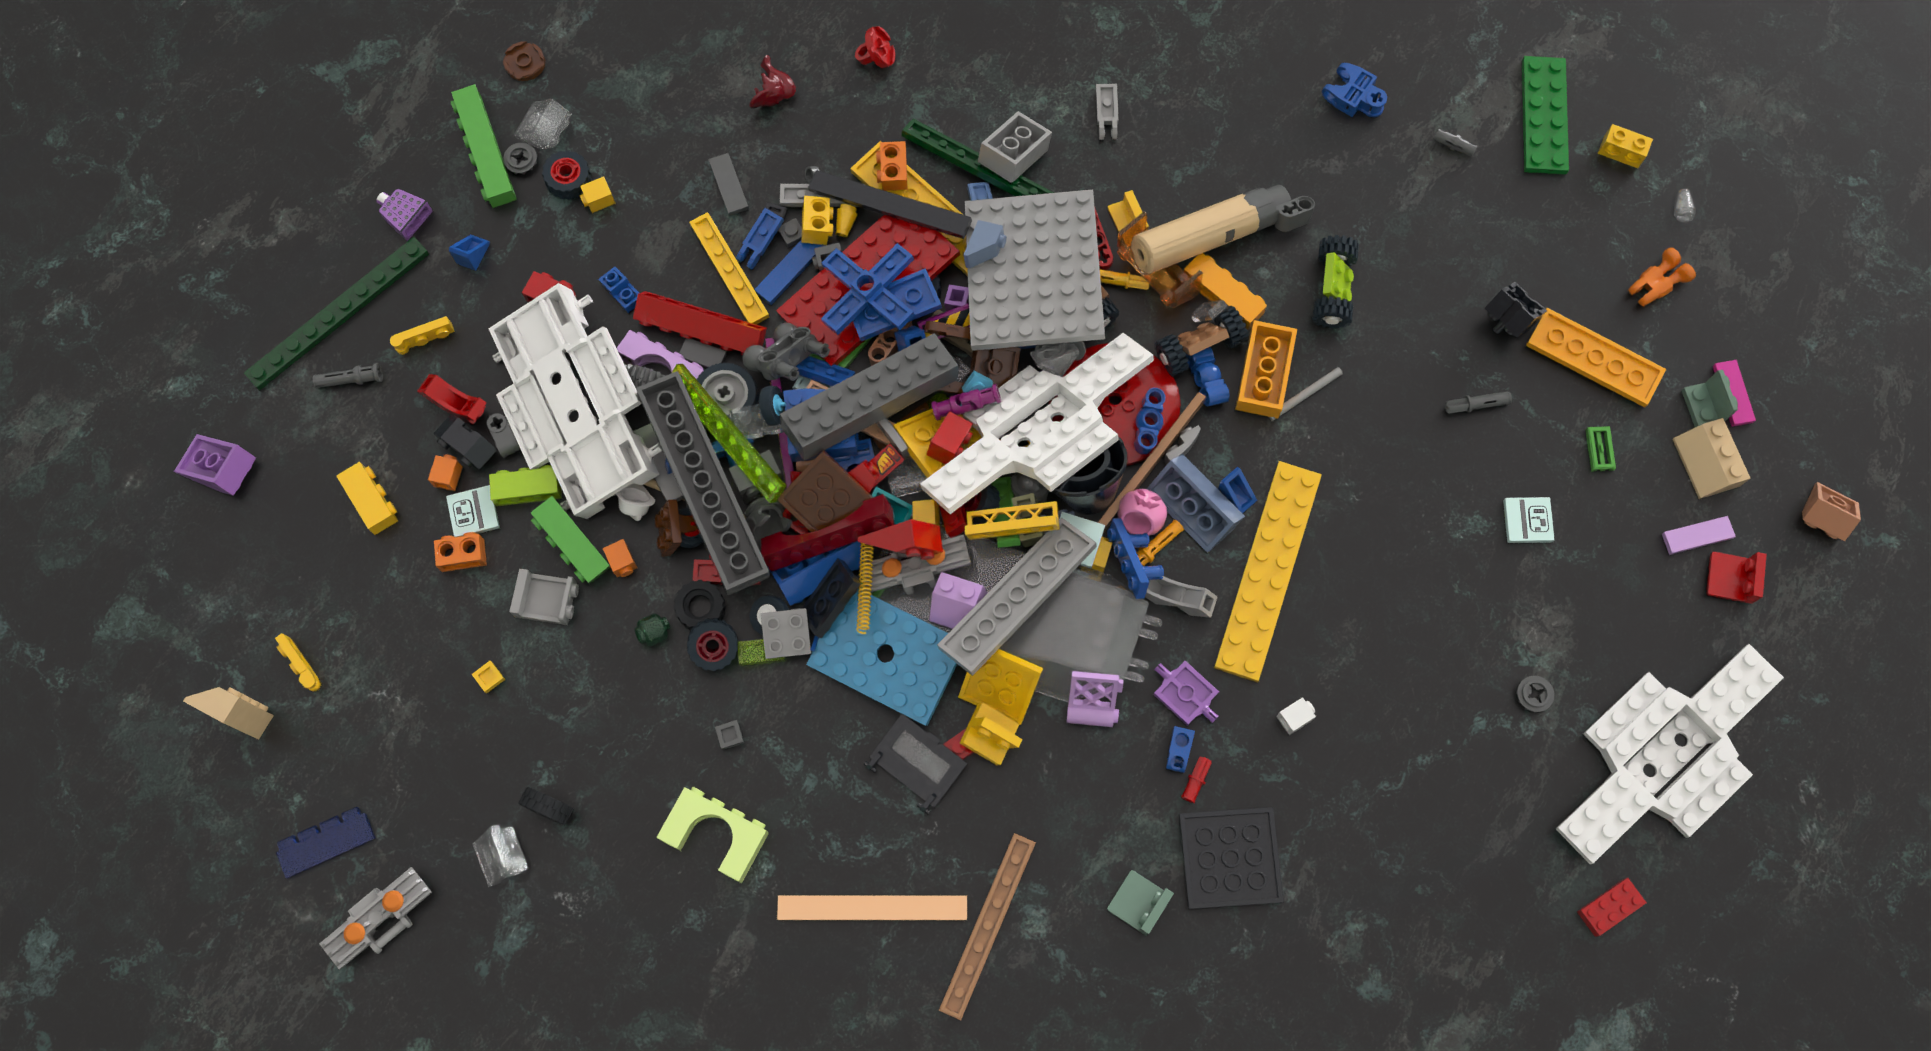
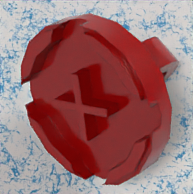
M880 26L869 28L865 34V43L857 48L855 58L863 65L873 61L881 68H887L895 61V49L893 45L890 46L889 41L891 39L888 33Z

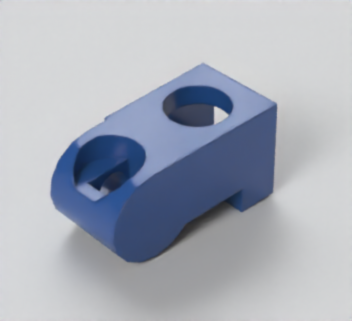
M1173 727L1166 769L1185 772L1194 738V730Z

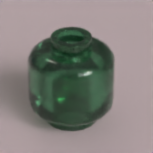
M653 613L638 620L634 631L642 645L645 644L651 647L667 639V630L670 629V625L665 617L661 618L658 614Z

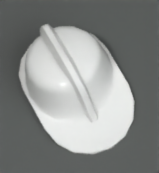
M632 483L616 493L620 511L631 516L635 521H640L641 517L648 512L649 507L655 504V499L643 485Z

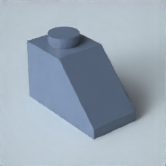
M981 220L977 221L964 252L966 268H972L998 256L1000 249L1005 247L1007 236L1004 235L1003 225Z

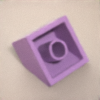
M941 572L932 593L929 621L953 629L988 592L983 585Z

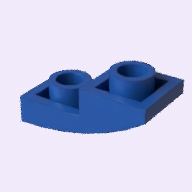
M613 267L598 279L627 313L635 308L639 292L616 267Z

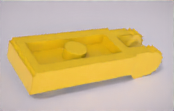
M281 633L275 638L279 644L277 646L278 651L284 657L290 659L292 663L289 666L296 675L300 674L299 682L302 686L310 691H317L321 686L319 678L293 640Z

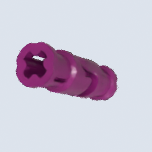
M993 384L992 387L983 390L975 389L950 396L945 401L938 403L934 401L932 402V409L938 421L942 417L947 416L949 411L960 415L972 410L981 409L984 405L990 403H1001V397L997 384Z

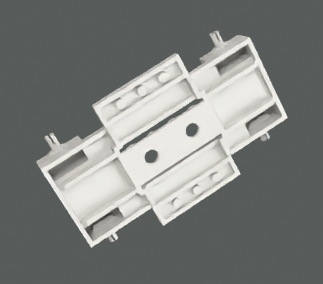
M558 283L488 328L499 351L492 357L496 363L504 361L513 381L512 385L496 394L529 469H538L550 462L567 499L561 502L560 506H562L564 511L571 508L574 516L588 519L605 508L603 501L632 483L642 486L658 476L659 472L654 464L653 456L660 453L662 448L658 442L648 449L642 437L633 433L624 415L642 404L608 329L601 327L589 336H587L584 330L589 325L584 317L583 308L593 302L592 298L587 294L585 297L577 300L571 289ZM566 352L569 353L574 363V366L581 378V381L589 395V398L597 412V415L599 417L598 420L600 423L598 425L596 417L592 414L589 408L588 400L583 395L582 390L579 386V380L575 378L574 373L570 367V361L566 358L564 354ZM560 373L561 381L554 385L552 377L554 374ZM577 410L579 418L577 421L571 422L569 419L570 413Z

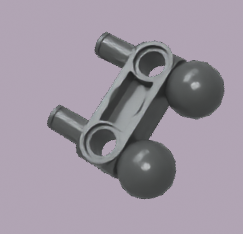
M782 323L774 330V344L767 349L761 345L749 346L743 353L742 361L745 368L751 372H761L766 380L785 377L794 381L799 376L796 365L811 354L825 358L828 356L830 349L828 344L817 341L816 336L811 334L809 328H797L792 323Z

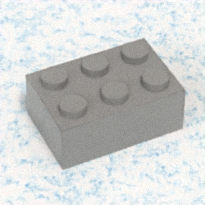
M1018 111L981 143L978 162L1012 183L1048 151L1052 132Z

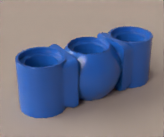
M1211 347L1191 356L1186 354L1189 368L1194 373L1195 383L1201 388L1199 392L1206 396L1204 405L1208 407L1228 402L1230 398L1229 390L1224 383V379H1221L1219 367L1214 364L1216 360Z
M1151 388L1147 391L1142 399L1141 410L1136 416L1138 430L1136 431L1134 448L1140 454H1148L1157 444L1159 431L1163 426V416L1161 413L1163 411V403L1165 402V394L1159 388ZM1149 397H1156L1158 404L1151 403ZM1145 417L1152 418L1154 425L1147 424ZM1141 438L1148 439L1150 446H1144L1141 443Z

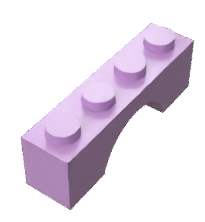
M629 330L617 347L622 361L626 364L632 363V365L639 366L658 363L666 366L672 373L678 371L690 399H692L694 382L699 374L704 371L702 366L696 362L690 363L677 352L672 353L659 342H651L641 332L635 333Z

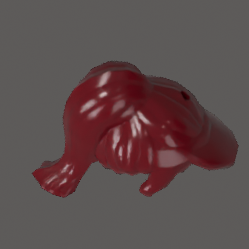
M769 55L763 58L760 65L768 76L765 73H761L763 90L759 92L758 88H754L756 95L749 104L751 109L761 106H774L783 99L792 98L796 92V86L791 77L785 72L775 69L771 65V57Z

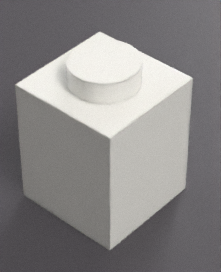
M1302 697L1280 711L1276 717L1288 734L1291 735L1311 722L1316 716L1312 704L1309 701H1305Z

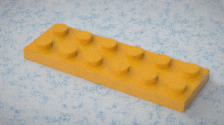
M1546 308L1547 312L1540 318L1526 344L1527 347L1643 407L1649 404L1666 371L1665 368Z

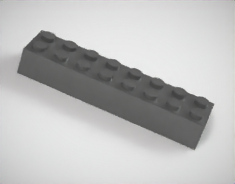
M934 333L780 413L781 428L805 461L958 380V364Z

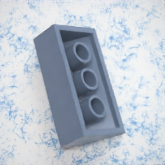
M1183 454L1170 460L1147 488V490L1153 491L1161 497L1167 507V512L1174 520L1180 522L1184 530L1207 553L1231 533L1245 517Z

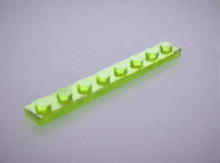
M676 364L672 373L679 372L701 422L769 503L776 502L786 488L785 483L685 365Z

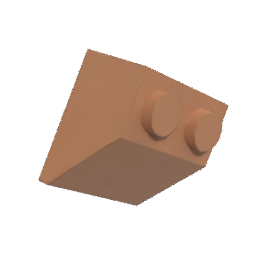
M1819 482L1814 485L1802 511L1803 520L1808 526L1815 529L1818 527L1824 530L1829 537L1833 539L1839 538L1843 541H1846L1861 521L1858 502Z

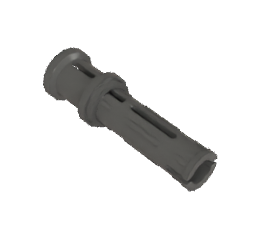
M379 363L366 367L358 365L346 371L313 375L315 388L355 382L362 385L368 381L376 380L377 382H382L383 372Z

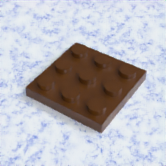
M823 450L777 500L808 530L814 532L846 518L861 507L863 501L871 499L873 496Z

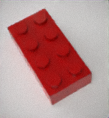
M1625 878L1578 910L1577 913L1593 935L1597 937L1647 902L1630 879Z

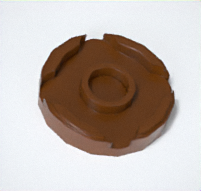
M521 41L513 44L506 50L503 65L511 78L518 81H529L542 73L545 68V57L542 50L536 44Z

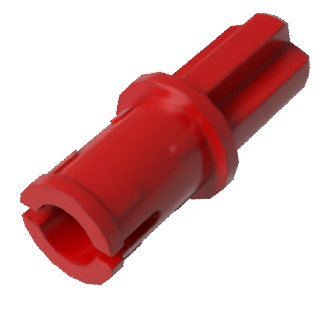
M1199 757L1192 774L1188 775L1189 781L1183 795H1181L1182 799L1195 803L1201 786L1206 783L1204 780L1212 764L1208 758Z

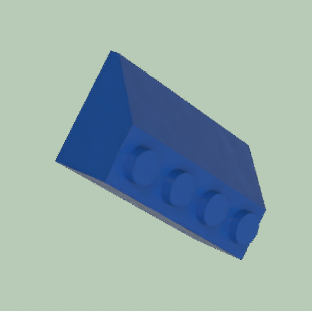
M855 541L771 572L769 569L791 606L795 603H800L805 597L814 592L837 558L845 561L851 571L859 570L861 544Z

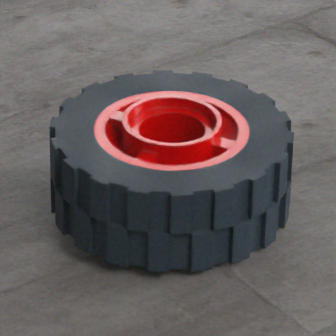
M570 150L558 151V153L552 154L549 159L547 158L545 165L543 164L542 176L545 185L553 196L560 199L570 200L580 197L583 194L580 186L591 182L588 163L577 152H570Z

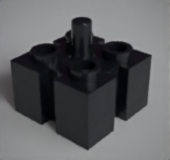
M1516 282L1501 289L1485 307L1489 317L1494 321H1499L1493 328V331L1500 334L1505 330L1509 335L1516 338L1529 331L1547 310L1535 299L1532 300L1527 295L1528 293Z

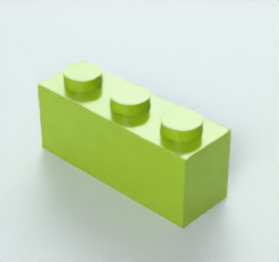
M551 465L541 466L540 469L520 468L515 472L500 470L496 474H489L490 500L495 506L546 501L551 496L554 499H562V488Z

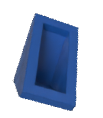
M470 234L450 246L449 252L457 264L476 271L489 247L490 241Z
M1239 467L1235 468L1221 480L1218 490L1241 513L1245 512L1257 501Z

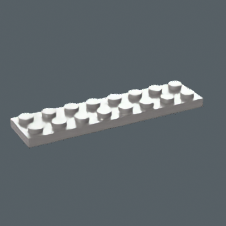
M1061 518L1059 520L1060 530L1048 531L937 644L938 649L973 676L1097 547L1095 541Z

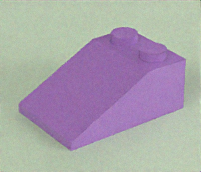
M196 434L174 472L214 490L234 496L247 472L252 468L256 457L237 444Z

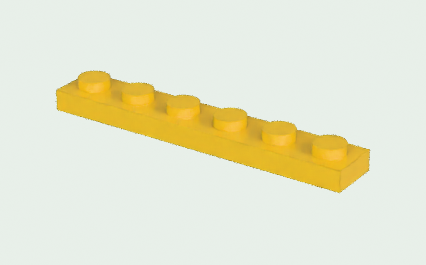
M707 212L690 221V226L747 322L758 324L769 318L767 310L709 213Z

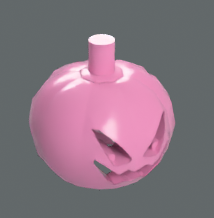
M1137 489L1128 492L1120 500L1118 518L1122 519L1127 532L1130 534L1147 533L1150 536L1156 534L1164 526L1167 517V507L1161 497L1155 492L1147 489Z

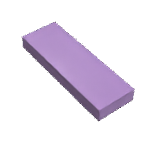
M1728 516L1662 533L1669 555L1736 537Z

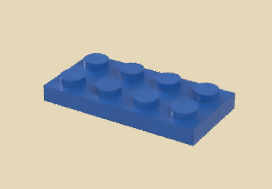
M926 268L893 281L886 287L890 293L914 312L915 316L910 321L942 308ZM869 305L853 320L861 342L895 328Z

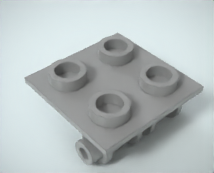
M806 608L761 613L766 659L811 654Z

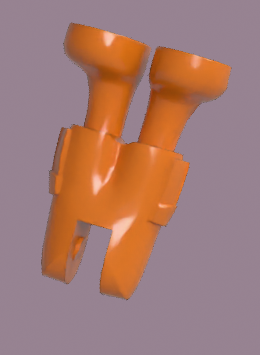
M1670 247L1663 252L1661 264L1658 267H1649L1628 291L1633 296L1645 287L1648 293L1638 301L1641 306H1645L1670 293L1673 290L1674 284L1678 282H1691L1696 277V272L1691 265L1684 263L1669 277H1664L1665 273L1677 267L1681 262L1679 252Z

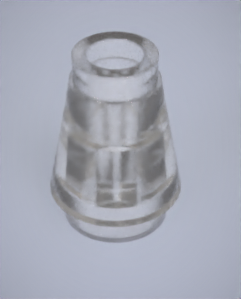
M1681 189L1677 192L1674 216L1679 222H1689L1694 219L1697 211L1690 190Z

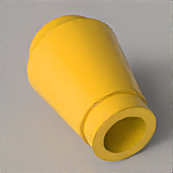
M841 204L840 208L837 209L836 235L848 237V233L858 215L856 207Z

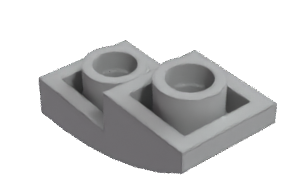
M1199 425L1193 429L1188 427L1180 433L1179 447L1174 445L1166 451L1164 458L1166 465L1170 460L1182 454L1185 456L1199 436L1201 430Z

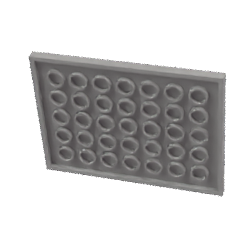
M1093 189L965 201V215L972 219L966 233L967 245L978 220L1003 225L1004 235L1007 236L1005 247L1000 249L998 256L968 268L972 351L1105 339Z

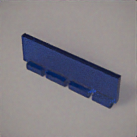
M355 807L341 813L343 823H341L337 815L319 823L322 832H319L317 826L314 825L297 833L300 842H297L294 835L277 842L280 851L276 852L285 878H290L374 840L375 836L366 813L361 814L359 808Z

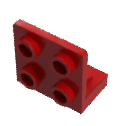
M1712 552L1710 554L1707 595L1750 604L1763 597L1767 554L1757 552L1751 557L1745 558Z

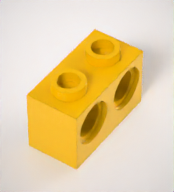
M1612 124L1603 138L1598 154L1639 168L1647 157L1653 139Z
M804 196L801 243L827 245L828 236L832 237L833 224H829V220L833 219V207H830V198Z

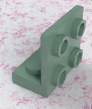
M1718 370L1705 383L1684 387L1681 390L1695 427L1721 418L1726 421L1738 410L1737 399L1732 395L1729 378L1725 376L1723 370Z
M1131 870L1107 910L1147 936L1174 893L1167 888L1161 889L1134 870Z

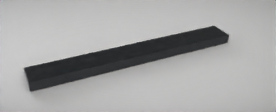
M816 170L808 186L809 192L962 239L965 238L972 222L969 216Z

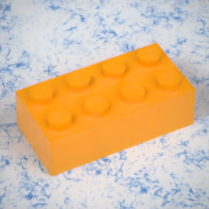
M1254 320L1250 330L1235 410L1279 418L1283 408L1297 329Z

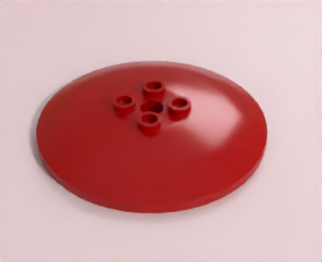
M1109 343L1087 348L1082 359L1074 360L1068 366V369L1058 376H1066ZM1154 355L1153 362L1106 396L1097 408L1102 416L1103 423L1115 431L1123 441L1128 454L1127 466L1146 460L1153 452L1152 450L1148 454H1140L1134 448L1136 431L1138 430L1136 416L1141 410L1142 399L1149 389L1159 388L1165 394V402L1163 403V411L1161 413L1163 416V426L1157 436L1156 446L1180 415V394L1176 381L1168 373L1163 363ZM1118 396L1121 402L1114 405L1109 402V398ZM1149 397L1151 403L1158 404L1156 397ZM1055 415L1051 420L1053 422H1060L1064 417L1062 415ZM1145 417L1147 424L1154 425L1152 418ZM1141 438V443L1144 446H1150L1148 439Z

